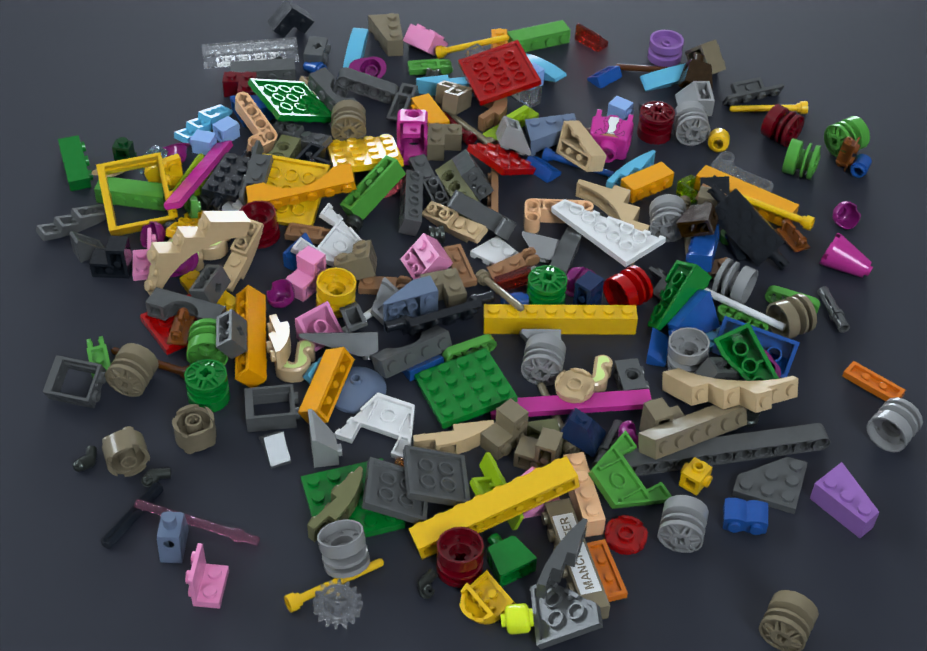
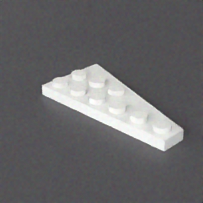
M566 199L551 207V212L624 267L663 245L666 241L664 236H653L648 230L640 231L635 229L634 225L611 216L603 217L600 215V212L595 210L593 212L584 209V206Z

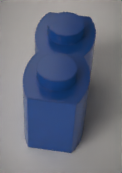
M739 498L725 499L723 506V529L733 533L745 531L753 535L766 534L768 528V503L758 500L746 501Z

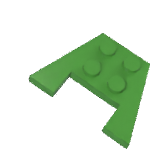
M626 430L588 473L612 509L665 503L672 496L664 484L660 482L646 489L625 459L624 455L633 452L637 448V445Z

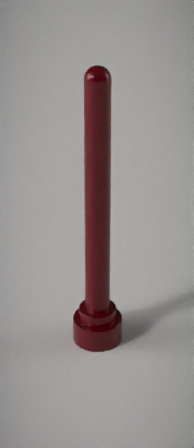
M443 111L450 120V124H458L449 114ZM462 127V141L466 145L474 144L477 136L472 131H466Z

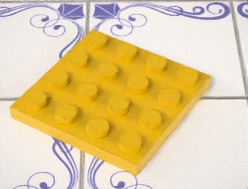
M382 134L379 137L365 136L363 139L348 138L347 141L333 140L326 147L332 167L351 163L353 172L369 171L385 155L397 159L401 167L404 166V160L395 140L389 134Z
M272 155L274 160L267 184L279 188L302 187L323 177L329 172L330 165ZM321 198L314 201L300 202L297 205L290 204L276 209L278 224L288 226L291 222L313 226Z

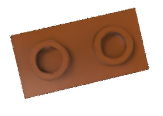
M847 137L843 141L836 158V164L844 166V172L848 166L851 167L855 159L852 156L857 154L860 148V144H858L860 137H858L857 141L853 140L852 137Z
M784 219L782 227L777 228L776 231L785 239L794 252L809 249L810 246L807 244V238L799 230H795L796 227L791 220Z
M182 307L178 310L177 315H175L167 344L187 345L188 331L195 319V316L189 315L187 308Z

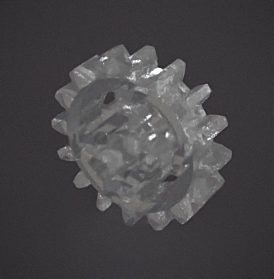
M338 579L337 584L329 580L328 587L322 584L320 591L315 592L313 613L318 615L319 622L326 621V627L332 623L334 624V629L338 628V624H342L344 628H347L348 621L354 624L355 617H360L363 602H361L362 595L356 594V586L349 587V581L343 585L341 579Z

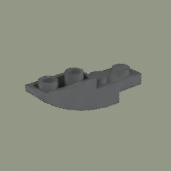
M280 121L272 125L278 134V140L281 135L301 138L302 150L310 142L325 148L333 142L330 135L305 131L303 125Z
M425 154L410 157L408 163L412 171L423 173V196L428 203L434 201L446 206L450 199L439 177L435 176Z

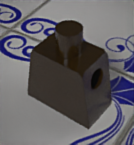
M695 54L694 59H690L684 65L678 83L679 87L685 88L693 81H710L711 88H713L712 66L709 63L703 62L704 55Z
M704 201L703 204L689 206L676 224L682 238L714 235L718 215L714 205L709 201Z

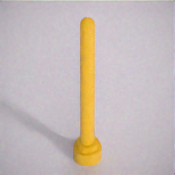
M509 35L496 36L450 47L440 45L435 47L438 59L444 58L448 53L508 41Z
M800 101L796 105H782L790 111H796L800 114L808 113L807 101ZM774 105L730 106L729 110L730 112H769Z
M743 195L752 206L800 223L803 229L810 231L814 225L815 217L810 215L802 217Z
M378 558L370 562L367 569L356 576L344 579L334 578L301 594L292 592L285 595V605L290 613L300 609L303 602L382 567L384 561Z

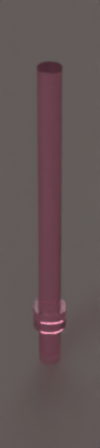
M139 499L134 504L135 508L157 515L167 511L177 512ZM185 514L189 525L231 537V540L239 543L243 541L256 546L259 544L260 537L244 533L242 529H232Z

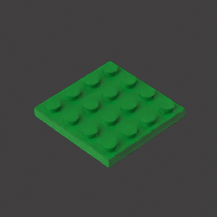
M249 79L248 85L278 121L331 123V111L310 90L304 81Z
M487 348L431 367L414 375L418 387L442 429L494 411L510 398L518 402L516 393Z
M368 461L301 476V483L311 517H314L323 510L327 503H331L332 489L342 483L350 472H354L359 466L362 467V493L355 510L348 520H355L363 526L365 538L405 529L404 520L362 508Z

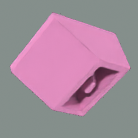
M410 24L403 39L405 43L433 56L436 55V46L448 45L444 41L443 36L431 29H425L420 24L416 26Z
M425 233L419 237L400 259L413 280L420 278V274L446 270L453 263L439 241Z

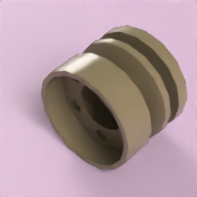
M343 100L333 106L331 111V134L335 140L347 141L348 138L363 139L365 137L366 110L359 102Z
M802 293L778 300L767 306V316L786 324L784 331L768 325L772 333L792 339L797 335L810 332L816 327L817 314L810 299Z
M127 343L120 348L115 359L106 370V381L115 391L126 396L138 397L143 394L149 381L157 371L159 366L158 359L149 349L142 345Z
M778 591L773 595L768 609L760 622V635L767 643L781 651H801L804 649L819 615L818 609L810 599L796 591Z

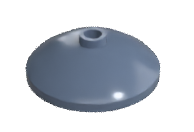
M351 367L335 408L346 413L358 414L360 408L375 394L381 393L386 395L387 387L384 378L370 368Z

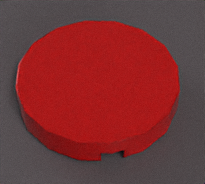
M621 515L614 520L612 518L605 526L604 539L611 550L619 554H636L643 550L647 543V529H645L639 519L633 516Z

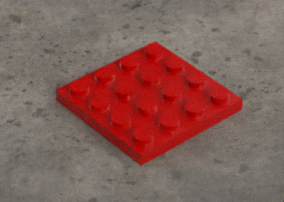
M518 40L458 60L459 66L480 106L541 85V79Z

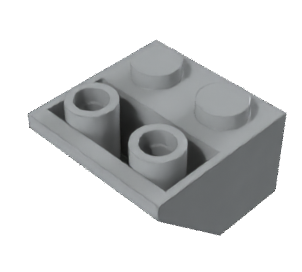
M693 81L675 94L677 106L686 101H697L705 107L707 116H712L715 99L710 81Z
M503 115L496 131L500 147L506 150H516L515 152L520 155L527 154L530 156L531 150L519 121Z

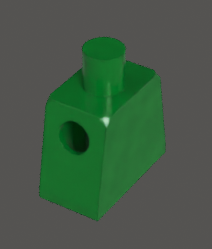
M495 533L488 538L491 546L487 548L486 559L495 580L501 587L536 571L537 557L516 536H510L503 540L498 533Z

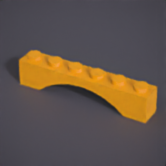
M351 163L334 166L320 179L302 187L279 188L263 182L246 186L248 203L266 201L274 205L275 209L357 190Z

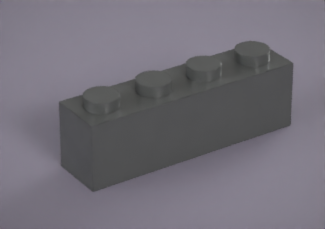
M294 58L230 61L231 71L257 72V79L296 81Z

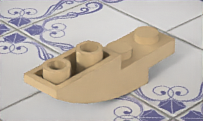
M431 201L422 212V216L437 227L443 225L445 232L464 242L472 241L478 244L488 232L486 226L462 217L457 211L434 201Z
M249 219L251 223L246 237L235 238L230 250L232 253L223 267L231 280L226 290L233 292L240 279L243 280L248 272L260 242L264 227L263 223Z
M277 314L269 315V323H266L269 341H266L267 352L270 353L271 362H275L277 369H281L291 354L290 328L288 321L280 322Z
M494 420L453 424V431L413 435V446L461 454L480 446L481 433L493 425Z

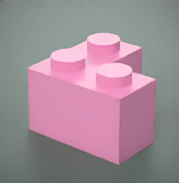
M309 245L298 252L296 255L297 270L286 278L294 287L295 298L302 302L316 292L317 277L322 271L326 270V254Z

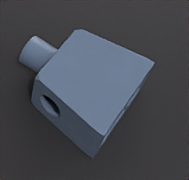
M167 511L161 514L157 532L160 563L183 562L189 527L185 514L182 512ZM169 542H173L174 546L170 547Z

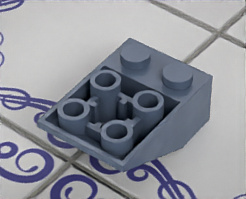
M431 276L410 281L383 303V321L399 318L400 315L407 314L409 317L415 318L438 311V289Z

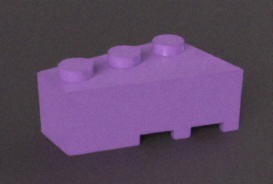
M842 462L814 484L810 499L858 538L863 537L874 527L879 511Z

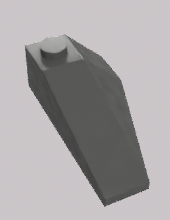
M378 332L299 333V338L331 348L345 347L350 354L362 356V360H372L371 355L378 352Z

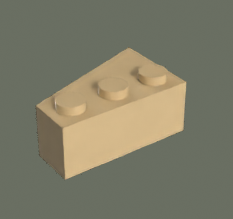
M580 121L563 122L556 153L586 172L603 171L607 155Z

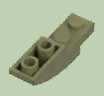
M359 466L354 472H350L342 483L336 485L331 491V503H327L317 516L309 520L307 524L308 538L312 541H317V534L327 524L350 518L362 493V467Z

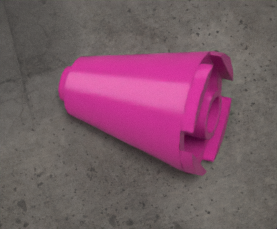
M840 233L836 234L833 242L830 243L819 262L822 266L861 278L864 275L868 276L873 269L871 266L872 262Z

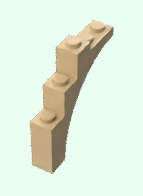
M578 180L576 197L592 202L608 216L632 224L635 229L649 231L650 225L638 222L640 207L629 204L630 189L614 185L611 189L585 180Z
M203 211L198 221V226H177L176 232L173 235V242H151L150 249L147 251V259L151 265L147 280L144 283L145 290L151 295L156 287L163 289L175 270L188 258L205 247L231 238L246 237L251 223L249 218L243 211Z
M676 368L663 372L662 390L691 406L704 402H710L722 409L741 405L757 413L772 409V404L798 397V378L790 376L772 380L736 381L705 377Z

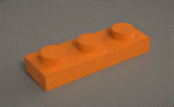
M855 361L845 369L842 375L845 379L884 401L895 397L902 398L906 391Z
M602 539L587 543L609 602L627 598L628 592L606 540Z

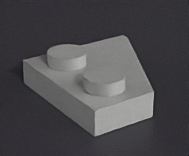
M385 277L382 280L370 312L382 325H384L383 303L399 291Z

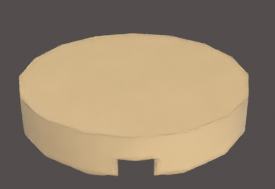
M570 368L568 371L560 372L556 377V394L565 402L582 403L590 399L594 394L595 381L592 375L584 369Z

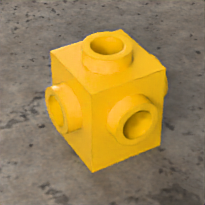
M694 457L690 463L686 462L682 467L679 486L697 496L704 487L707 488L713 479V476H711L713 467Z

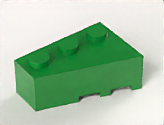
M79 135L58 139L70 191L90 188V180L94 179L92 171L87 169L90 163L88 155L84 156L83 153L86 151L84 141L80 142Z

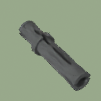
M827 286L820 287L817 293L830 314V320L835 323L840 333L847 332L850 329V325L845 319L844 311L838 307Z
M618 419L613 421L603 444L597 450V456L592 463V467L597 464L618 439V428L623 421Z

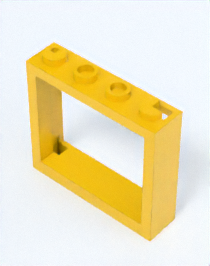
M161 152L96 165L108 228L112 236L140 232L143 225L151 224L149 221H156L163 225L169 220L178 218L177 209L168 210L169 216L117 226L107 175L158 165L166 201L172 195L173 190L169 191L168 185H171L170 175L165 173L168 165L166 158L162 159Z

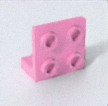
M147 228V249L133 250V281L147 280L151 265L147 259V251L150 249L151 242H157L156 234H152L151 228Z
M198 543L196 551H192L191 570L186 572L185 582L189 584L188 596L191 597L193 606L220 609L229 574V566L206 564L203 544Z

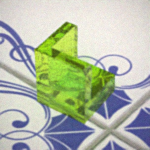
M692 174L678 180L676 194L679 197L684 195L690 197L691 204L697 202L695 198L698 194L694 189L696 178Z

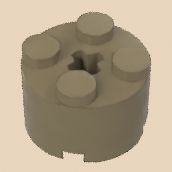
M190 404L176 412L177 415L172 420L175 441L185 453L192 454L202 451L216 443L217 431L214 414L211 409L206 406L205 408L199 407V404Z
M124 427L122 430L105 436L102 440V451L111 474L115 476L124 474L125 477L140 473L147 467L146 463L148 460L150 461V455L144 436L139 431L134 430L133 427Z

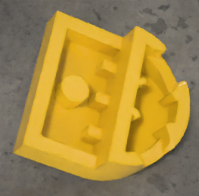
M178 153L165 157L168 165L165 173L170 175V189L174 188L183 176L181 157ZM158 165L145 167L144 174L148 182L162 183Z
M486 570L471 585L466 583L463 586L459 606L464 615L470 620L479 624H492L501 619L500 614L505 613L507 605L516 603Z

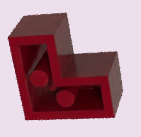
M224 72L222 81L224 97H230L239 92L256 95L248 85V81L250 78L257 79V72Z

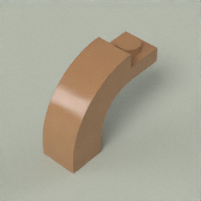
M507 97L483 105L489 110L478 116V130L484 132L493 125L500 124L503 115H507Z

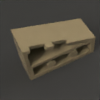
M399 14L368 15L369 32L373 33L376 41H379L380 47L386 55L403 56V36Z

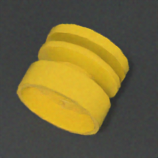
M335 267L322 271L316 281V307L328 301L336 318H342L339 308L355 302L357 284L355 276L344 268Z

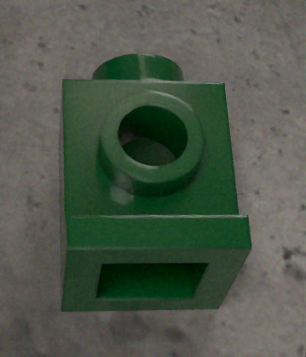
M120 137L115 140L112 146L114 161L137 156L133 141L128 140L126 137Z

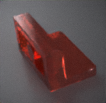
M580 23L576 25L575 40L596 52L608 46V41L602 38L600 34Z
M529 265L494 278L496 283L507 291L528 284V275L531 272V268Z

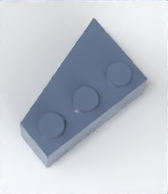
M575 114L525 119V135L531 150V156L536 155V152L545 149V147L550 148L557 145L563 122L576 121Z

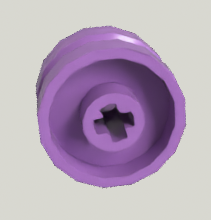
M672 30L653 32L650 36L647 58L656 66L672 67L678 65L681 62L684 38Z

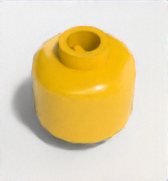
M716 128L710 132L708 146L714 152L725 151L730 143V135L725 129Z

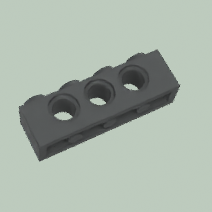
M406 169V174L402 179L400 187L399 233L416 237L422 223L423 173Z

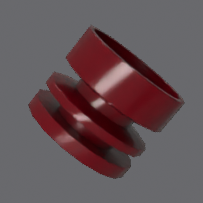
M650 101L643 104L640 108L637 129L638 137L649 144L659 145L668 142L672 135V125L675 117L673 107L661 101Z
M776 104L765 116L761 126V134L771 140L775 139L778 144L787 148L791 139H797L804 125V117L794 111L790 112L788 108L780 104Z
M253 201L247 203L239 210L243 211L249 219L264 225L257 249L270 247L278 241L280 229L274 205L266 201Z
M453 527L444 531L439 536L437 541V574L441 581L449 586L461 588L466 583L471 585L482 575L484 543L479 533L466 527Z

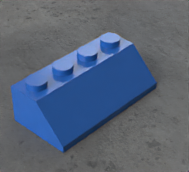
M724 316L717 337L747 323ZM751 325L763 349L779 365L781 369L780 377H787L800 342ZM714 343L712 353L721 355Z

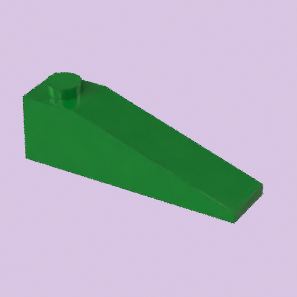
M676 260L666 276L665 282H667L665 290H661L659 294L661 297L660 303L654 307L647 326L660 331L697 290H704L708 287L712 276L697 264Z
M750 323L713 339L722 358L746 381L779 379Z

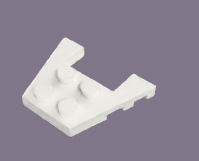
M328 203L321 211L319 217L333 226L318 247L300 237L290 252L298 254L299 251L309 245L326 254V264L333 266L335 256L340 253H351L353 244L362 239L351 227H348L342 221L343 217L340 214L337 215L333 210V206Z
M377 393L360 408V412L357 415L350 417L346 421L347 424L341 429H337L334 434L336 439L351 444L361 427L395 438L397 442L391 452V457L404 462L403 449L405 445L411 446L415 405Z

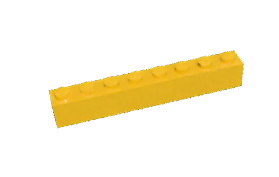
M484 304L483 334H519L521 329H561V334L635 335L638 322L636 305L523 304L524 310L521 312L510 304Z
M567 456L561 459L558 458L546 466L535 468L524 476H518L511 482L496 486L485 494H479L465 503L455 505L450 510L437 513L432 518L424 522H418L408 529L423 560L437 553V541L444 531L453 527H466L481 533L580 487L579 478Z

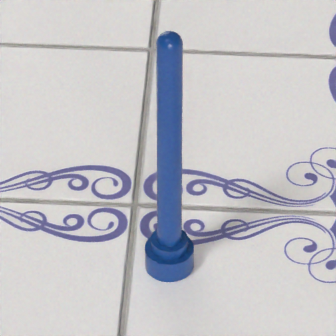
M545 147L542 160L546 162L554 160L580 168L563 156L555 154L553 149ZM603 168V171L593 173L611 177L615 172Z

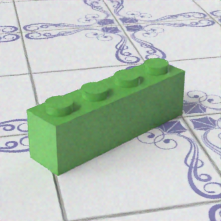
M563 20L508 31V43L518 40L524 51L529 52L569 43L571 30Z
M385 155L356 186L357 190H353L340 203L347 216L354 214L364 220L405 176L406 173L398 160Z
M107 177L113 205L165 211L163 204L166 201L162 183ZM98 180L94 188L97 203H103Z

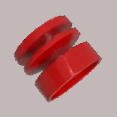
M632 265L620 271V273L607 278L603 284V292L609 305H636L637 307L652 298L653 286L646 272L640 267Z

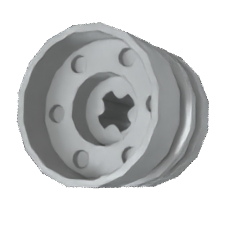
M686 101L674 109L675 117L673 124L677 140L680 143L694 146L701 144L709 137L711 129L705 107L701 103Z
M665 194L656 197L651 202L649 216L650 232L653 236L666 237L665 242H674L682 238L676 224L686 211V203L682 198L677 195Z
M727 258L716 273L712 290L726 297L730 293V299L744 305L754 289L758 270L745 265L740 271V263L737 261L734 263V260Z
M690 327L674 331L669 336L668 370L680 368L695 374L696 370L709 357L710 340L703 331Z
M540 333L531 336L526 342L521 365L523 377L535 385H538L540 382H543L546 386L555 384L556 377L563 371L566 355L564 342L552 334Z
M898 397L890 398L868 421L867 433L871 440L883 450L900 452L921 429L923 424L922 415L911 402Z
M688 495L669 497L663 507L657 535L659 541L665 547L676 552L691 553L699 550L703 545L706 531L705 528L709 514L707 506L701 500Z
M348 519L334 521L324 526L317 534L324 569L329 576L343 579L362 573L369 566L370 555L368 546L366 545L363 526L359 522Z

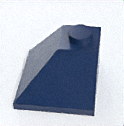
M577 408L570 412L560 431L563 432V439L591 457L595 456L606 434V431L594 419Z

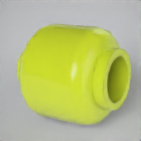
M526 603L507 605L505 613L500 614L502 628L507 627V632L510 635L529 633L531 627H534L533 611Z

